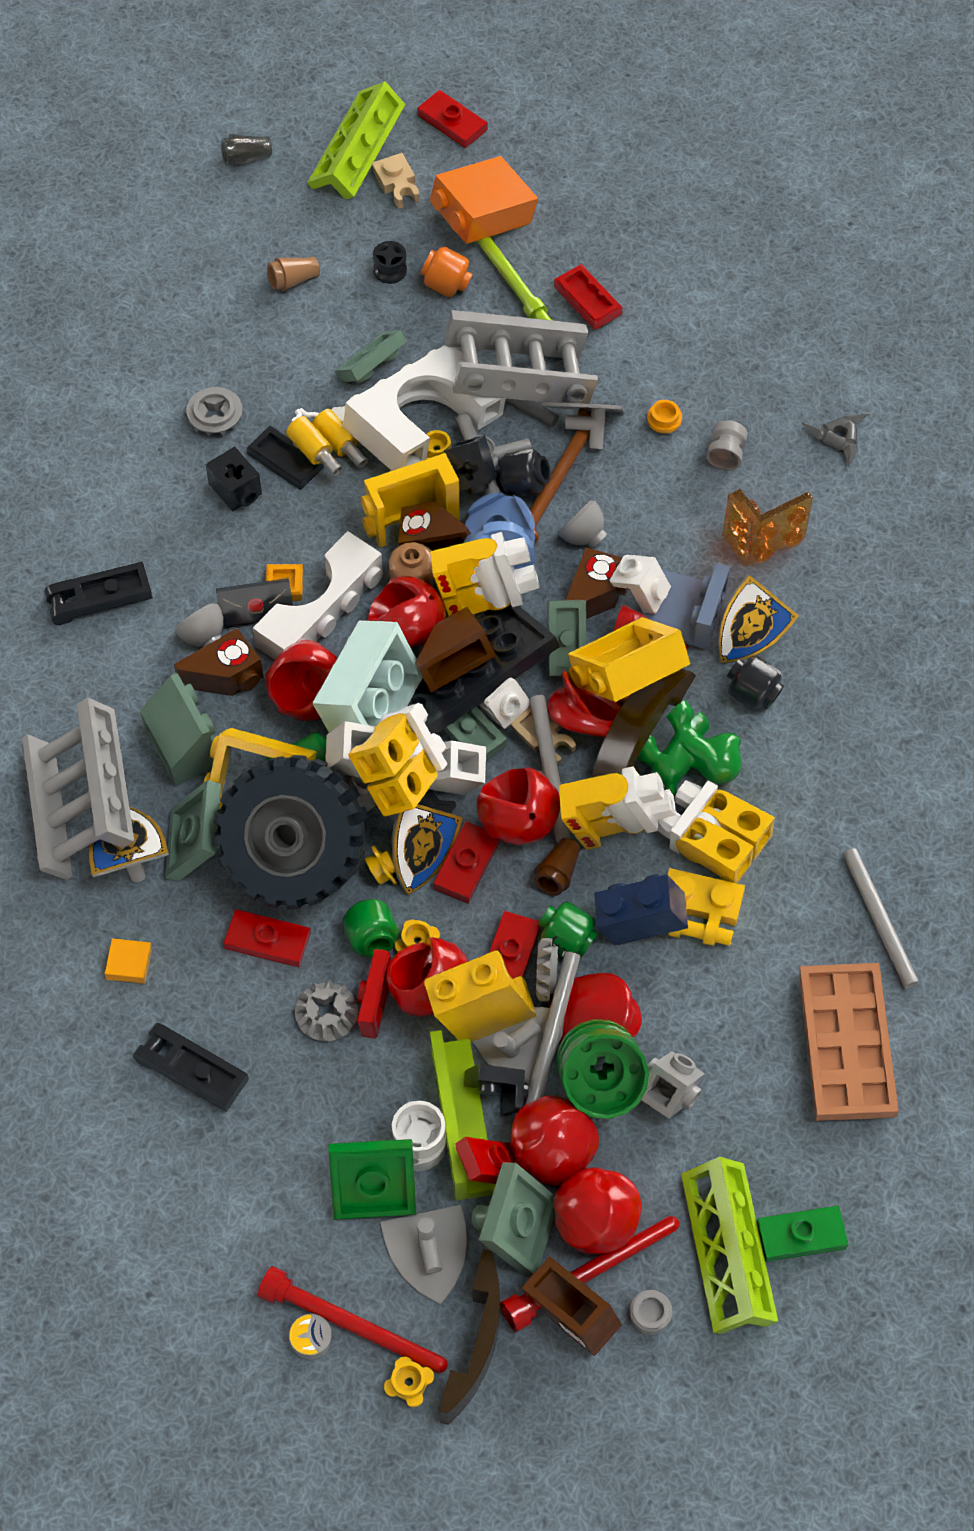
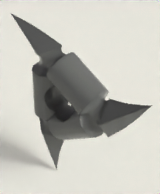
M870 414L840 417L824 424L823 428L805 423L802 424L819 441L822 439L824 444L840 452L843 450L849 468L858 447L856 446V424ZM844 432L845 437L838 436L835 433Z

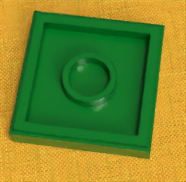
M412 1139L328 1144L334 1220L416 1215Z

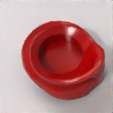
M564 670L562 673L564 687L559 688L549 697L547 701L548 715L556 724L572 732L606 737L623 705L618 701L614 702L578 688L572 681L570 673Z
M595 973L576 977L564 1016L563 1033L559 1045L566 1033L579 1023L593 1019L611 1020L626 1028L634 1038L641 1028L642 1015L639 1005L632 998V993L626 982L612 973ZM553 996L551 997L547 1008H550Z

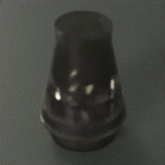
M229 134L228 138H222L221 140L223 161L225 165H233L235 168L257 159L271 156L272 145L268 136L257 137Z

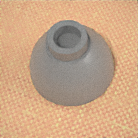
M589 501L559 530V536L564 541L574 545H588L593 549L607 535L603 530V512L597 502Z
M215 603L208 604L188 616L176 626V635L185 643L198 647H205L222 637L221 633L224 624L223 614L219 605Z

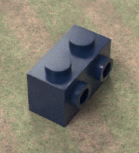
M668 874L650 875L643 881L631 884H613L607 890L594 893L597 929L614 945H621L688 928L685 892Z

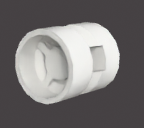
M419 1100L409 1102L400 1107L394 1115L392 1122L393 1140L412 1139L414 1170H429L438 1165L445 1155L446 1126L444 1116L439 1108L430 1102Z

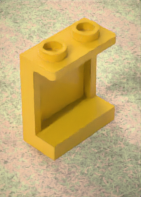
M446 453L364 480L365 495L361 496L360 499L366 516L362 518V523L368 538L375 537L379 548L386 546L385 527L400 523L401 507L435 501L460 521L459 479Z
M493 951L427 978L424 981L434 1016L458 1040L470 1039L472 1043L537 1016L526 981L522 976L514 979L509 976L499 951Z

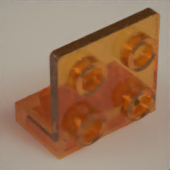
M739 489L728 495L722 537L745 567L756 561L759 563L764 562L779 549L785 546L794 547L805 538L813 496L806 492L761 514L755 501L749 500L742 490Z

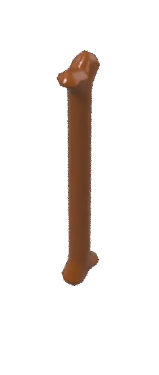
M578 410V416H591V413L587 410ZM577 430L553 469L550 482L546 484L543 492L538 494L529 509L535 522L534 542L539 541L536 526L588 440L590 430Z

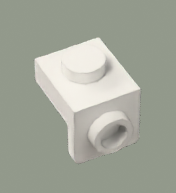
M625 555L610 579L613 587L629 588L642 612L656 614L671 588L655 557Z
M508 678L483 703L477 706L486 716L505 729L531 706V703L517 681L513 678Z

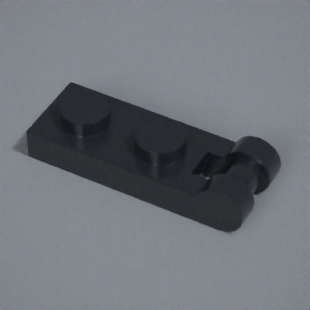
M143 561L53 583L47 586L44 591L47 602L52 605L50 615L55 625L70 623L73 618L153 599ZM76 596L77 600L66 602L69 597Z
M161 1023L154 1024L149 1031V1040L145 1045H139L132 1055L141 1065L157 1071L227 1112L249 1080L246 1072ZM163 1046L171 1048L165 1057L158 1054Z

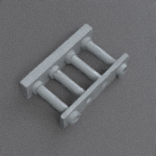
M451 310L444 335L445 346L460 347L464 361L459 364L452 388L453 393L539 402L590 404L598 377L597 375L580 374L577 359H580L588 335L586 324ZM476 349L495 351L498 365L478 364ZM510 353L529 354L532 369L512 367ZM544 356L563 358L565 372L546 370Z
M88 697L77 704L79 726L51 743L28 734L22 737L39 869L65 880L73 877L70 856L99 839L121 848H125L135 842L115 709ZM82 742L84 758L58 773L56 757ZM87 774L88 792L63 806L61 789ZM92 808L93 825L67 839L65 823Z

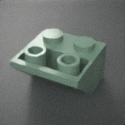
M178 673L171 675L140 710L144 730L175 787L212 770L214 759L210 758V749L214 740L212 735L215 734L214 726L208 714L205 712L200 715L196 707L199 701L192 685L189 683L184 686Z

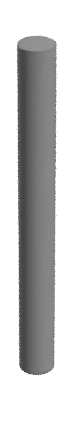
M536 695L530 698L543 774L559 791L561 782L545 696ZM561 808L557 821L553 826L556 843H559L562 838L571 839L569 828L561 819Z
M856 848L849 849L843 853V857L905 989L916 987L919 984L917 976Z
M565 952L530 1080L526 1104L544 1095L580 960V955L573 952Z

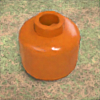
M440 247L437 251L431 250L420 272L424 276L423 280L426 287L449 298L453 297L458 290L465 292L473 275L467 271L469 268L468 258L447 247Z

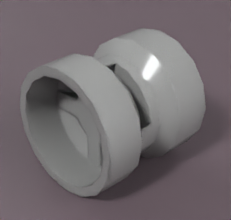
M730 420L716 423L712 432L713 442L709 445L706 458L708 462L716 468L726 470L738 468L743 457L742 448L746 445L748 437L747 429L743 425Z

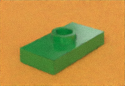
M839 1205L757 1219L765 1262L846 1250L848 1247Z

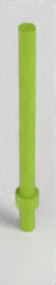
M491 237L477 240V243L524 305L523 311L528 318L551 320L547 314L548 309L539 297H534Z

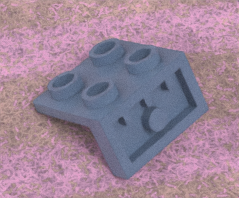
M716 563L712 576L705 575L703 580L662 570L671 586L668 595L663 600L656 614L643 612L641 614L645 615L649 620L681 630L685 644L708 649L727 591L730 566Z

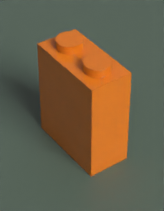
M498 156L437 174L429 201L450 224L451 228L468 244L530 224L538 197L503 157Z

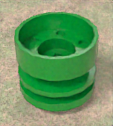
M589 1020L579 1023L566 1033L558 1047L556 1059L558 1074L567 1097L578 1110L594 1118L611 1119L628 1113L639 1104L647 1090L649 1070L644 1054L626 1028L611 1020ZM602 1056L606 1062L603 1063L602 1070L596 1071L593 1065L597 1064V1057Z

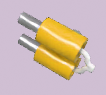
M302 408L295 411L297 416L292 419L286 430V435L312 464L322 463L333 476L338 475L342 471V467L331 456L332 450L339 457L347 455L358 468H362L367 464L368 459L356 447L358 440L343 427V422L331 409H326L320 413L306 412ZM307 417H315L312 423L307 419Z

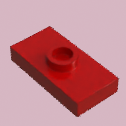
M440 89L417 107L419 117L465 149L488 130V122Z
M582 264L554 279L555 289L594 330L622 315V306Z
M466 821L433 883V889L469 904L501 840L488 836L484 828Z
M235 909L223 944L224 949L300 968L311 935L310 927Z
M504 911L489 953L499 951L509 976L512 979L522 976L524 979L541 927L537 925L538 920Z
M374 950L367 981L362 980L359 986L358 1004H361L357 1021L362 1037L376 1039L379 1034L389 991L386 984V970L391 961V956L386 950Z
M464 1137L455 1143L456 1150L470 1181L496 1184L502 1163H515L510 1143Z

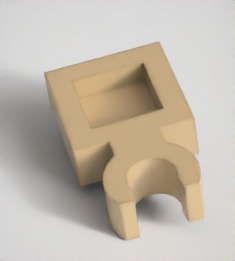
M403 153L372 163V171L384 193L394 191V203L398 208L403 207L402 196L405 195L411 196L415 203L419 202V190L414 185L415 174Z
M529 706L509 726L527 745L537 752L539 750L532 708ZM548 715L554 750L558 746L564 745L574 752L576 750L574 740L568 735L558 734L557 732L562 727L556 724ZM555 752L557 765L559 766L562 763V758Z

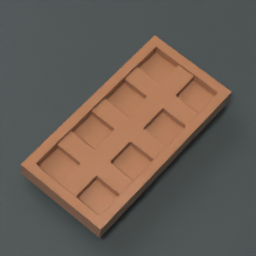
M879 963L800 966L799 982L815 1121L897 1117L899 1110Z

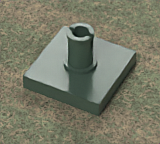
M207 780L171 809L167 846L169 855L166 857L165 878L180 881L216 854V851L221 852L220 846H213L212 834L218 831V825L213 823L215 811L219 810L221 784Z
M502 1163L490 1205L479 1204L472 1212L473 1227L481 1232L479 1241L522 1275L532 1276L541 1265L555 1218L553 1207L554 1195L517 1163Z

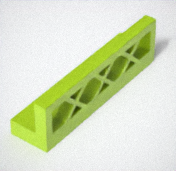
M386 81L358 92L307 182L312 189L331 184L344 199H350L356 195L372 163L406 105Z
M442 1030L431 1031L430 1049L432 1051L431 1056L440 1110L444 1116L446 1126V1146L455 1200L493 1195L495 1184L470 1181L468 1179L455 1145L464 1137L488 1140L480 1094L477 1093L478 1088L464 1086L465 1070L475 1066L470 1039L444 1042Z
M717 1157L681 1173L713 1332L721 1334L745 1324L766 1327L777 1323L776 1308L744 1163L724 1157ZM710 1175L712 1187L706 1200L699 1196L696 1180ZM712 1212L718 1216L720 1223L714 1240L708 1236L706 1225ZM720 1252L727 1256L729 1265L723 1279L716 1276L714 1268ZM728 1293H731L735 1296L739 1314L725 1319L722 1306Z

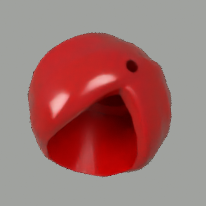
M400 576L393 578L387 583L373 600L368 621L397 622L410 648H416L425 645L433 627L446 619V607L440 593L430 583L421 578Z
M300 640L282 650L267 670L265 676L267 695L275 704L280 714L300 721H316L321 719L313 705V701L338 658L320 643L312 640Z
M530 767L510 769L493 778L481 788L476 800L478 819L482 823L487 835L492 838H497L513 845L538 842L551 831L557 821L560 812L559 791L538 770Z
M429 937L424 942L412 944L402 949L394 956L386 970V984L402 1012L410 1016H432L434 1012L424 981L427 978L469 961L465 953L455 943Z
M547 1095L526 1104L516 1114L510 1133V1146L515 1163L540 1184L559 1186L576 1172L588 1167L598 1150L599 1134L591 1118L578 1110L570 1100L555 1095Z
M600 1167L586 1168L576 1172L562 1183L553 1199L555 1224L560 1236L566 1244L582 1253L605 1254L623 1247L634 1235L642 1212L640 1194L633 1182L619 1172L605 1170Z

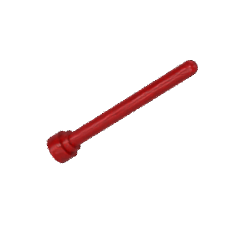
M668 1216L632 1236L623 1247L601 1254L570 1273L585 1284L677 1231L680 1225L679 1220L675 1216ZM514 1294L500 1302L503 1316L511 1329L516 1333L531 1325V1319L536 1317V1311L541 1309L526 1294H522L519 1297Z
M271 1266L266 1272L260 1284L257 1297L272 1304L275 1301L284 1303L286 1300L400 1356L408 1357L411 1361L423 1367H429L436 1373H443L447 1370L448 1361L445 1357L294 1286L293 1280L287 1277L288 1273L277 1267Z

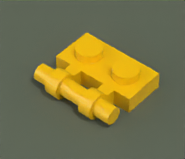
M669 868L668 876L685 892L687 915L708 919L707 924L687 920V929L668 933V936L680 938L681 935L702 939L703 944L715 946V943L731 946L734 931L719 927L720 923L736 926L745 885Z

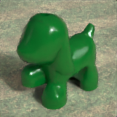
M684 700L666 716L675 733L664 751L660 753L655 738L650 735L637 758L638 761L651 768L652 773L657 772L662 783L665 785V790L669 789L675 798L678 783L691 768L698 770L706 780L714 784H725L734 780L742 769L739 749L741 739L736 734L730 732L721 733L709 739L704 738L703 735L710 728L708 719L702 712L693 716V709Z

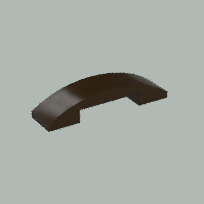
M682 668L630 694L616 715L604 739L592 778L613 773L622 775V769L634 767L637 773H640L634 766L636 759L668 704L677 706L682 701L696 677L692 671Z
M485 1249L482 1251L476 1273L472 1297L473 1302L485 1304L486 1306L468 1373L464 1374L450 1370L439 1410L440 1423L449 1425L464 1410L476 1394L491 1363L497 1341L500 1319L499 1278L492 1252Z

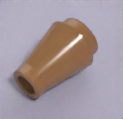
M314 256L308 258H275L274 262L267 264L268 280L274 290L281 289V291H286L320 275L319 263Z

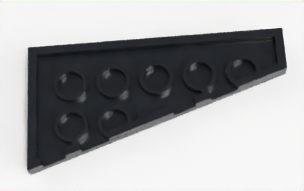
M510 604L501 610H487L485 613H477L474 617L484 629L496 656L432 693L422 677V683L415 690L407 706L417 703L422 704L428 714L425 725L430 734H437L478 704L483 703L508 678L515 680L519 675L558 649L560 646L556 637L520 606L512 607Z

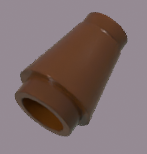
M562 838L538 864L534 871V883L542 892L557 896L569 888L581 851L579 844L570 838Z

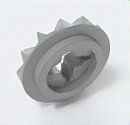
M210 387L197 392L191 397L186 408L188 423L193 425L196 432L204 431L208 437L212 433L217 432L224 436L226 430L230 428L236 429L237 422L243 419L242 403L239 397L234 392L221 387ZM221 409L222 416L213 415L209 417L208 410L216 412Z
M542 938L538 943L536 996L539 1001L549 1002L550 994H554L556 988L558 946H552V938Z
M330 979L326 983L316 984L313 982L304 993L300 992L297 1004L294 1006L296 1022L301 1031L314 1040L324 1042L338 1040L347 1035L355 1026L359 1014L356 996L347 989L345 984L341 986L333 983ZM335 1000L333 1009L337 1015L326 1013L318 1020L320 1011L316 1004L326 1006L329 1002Z

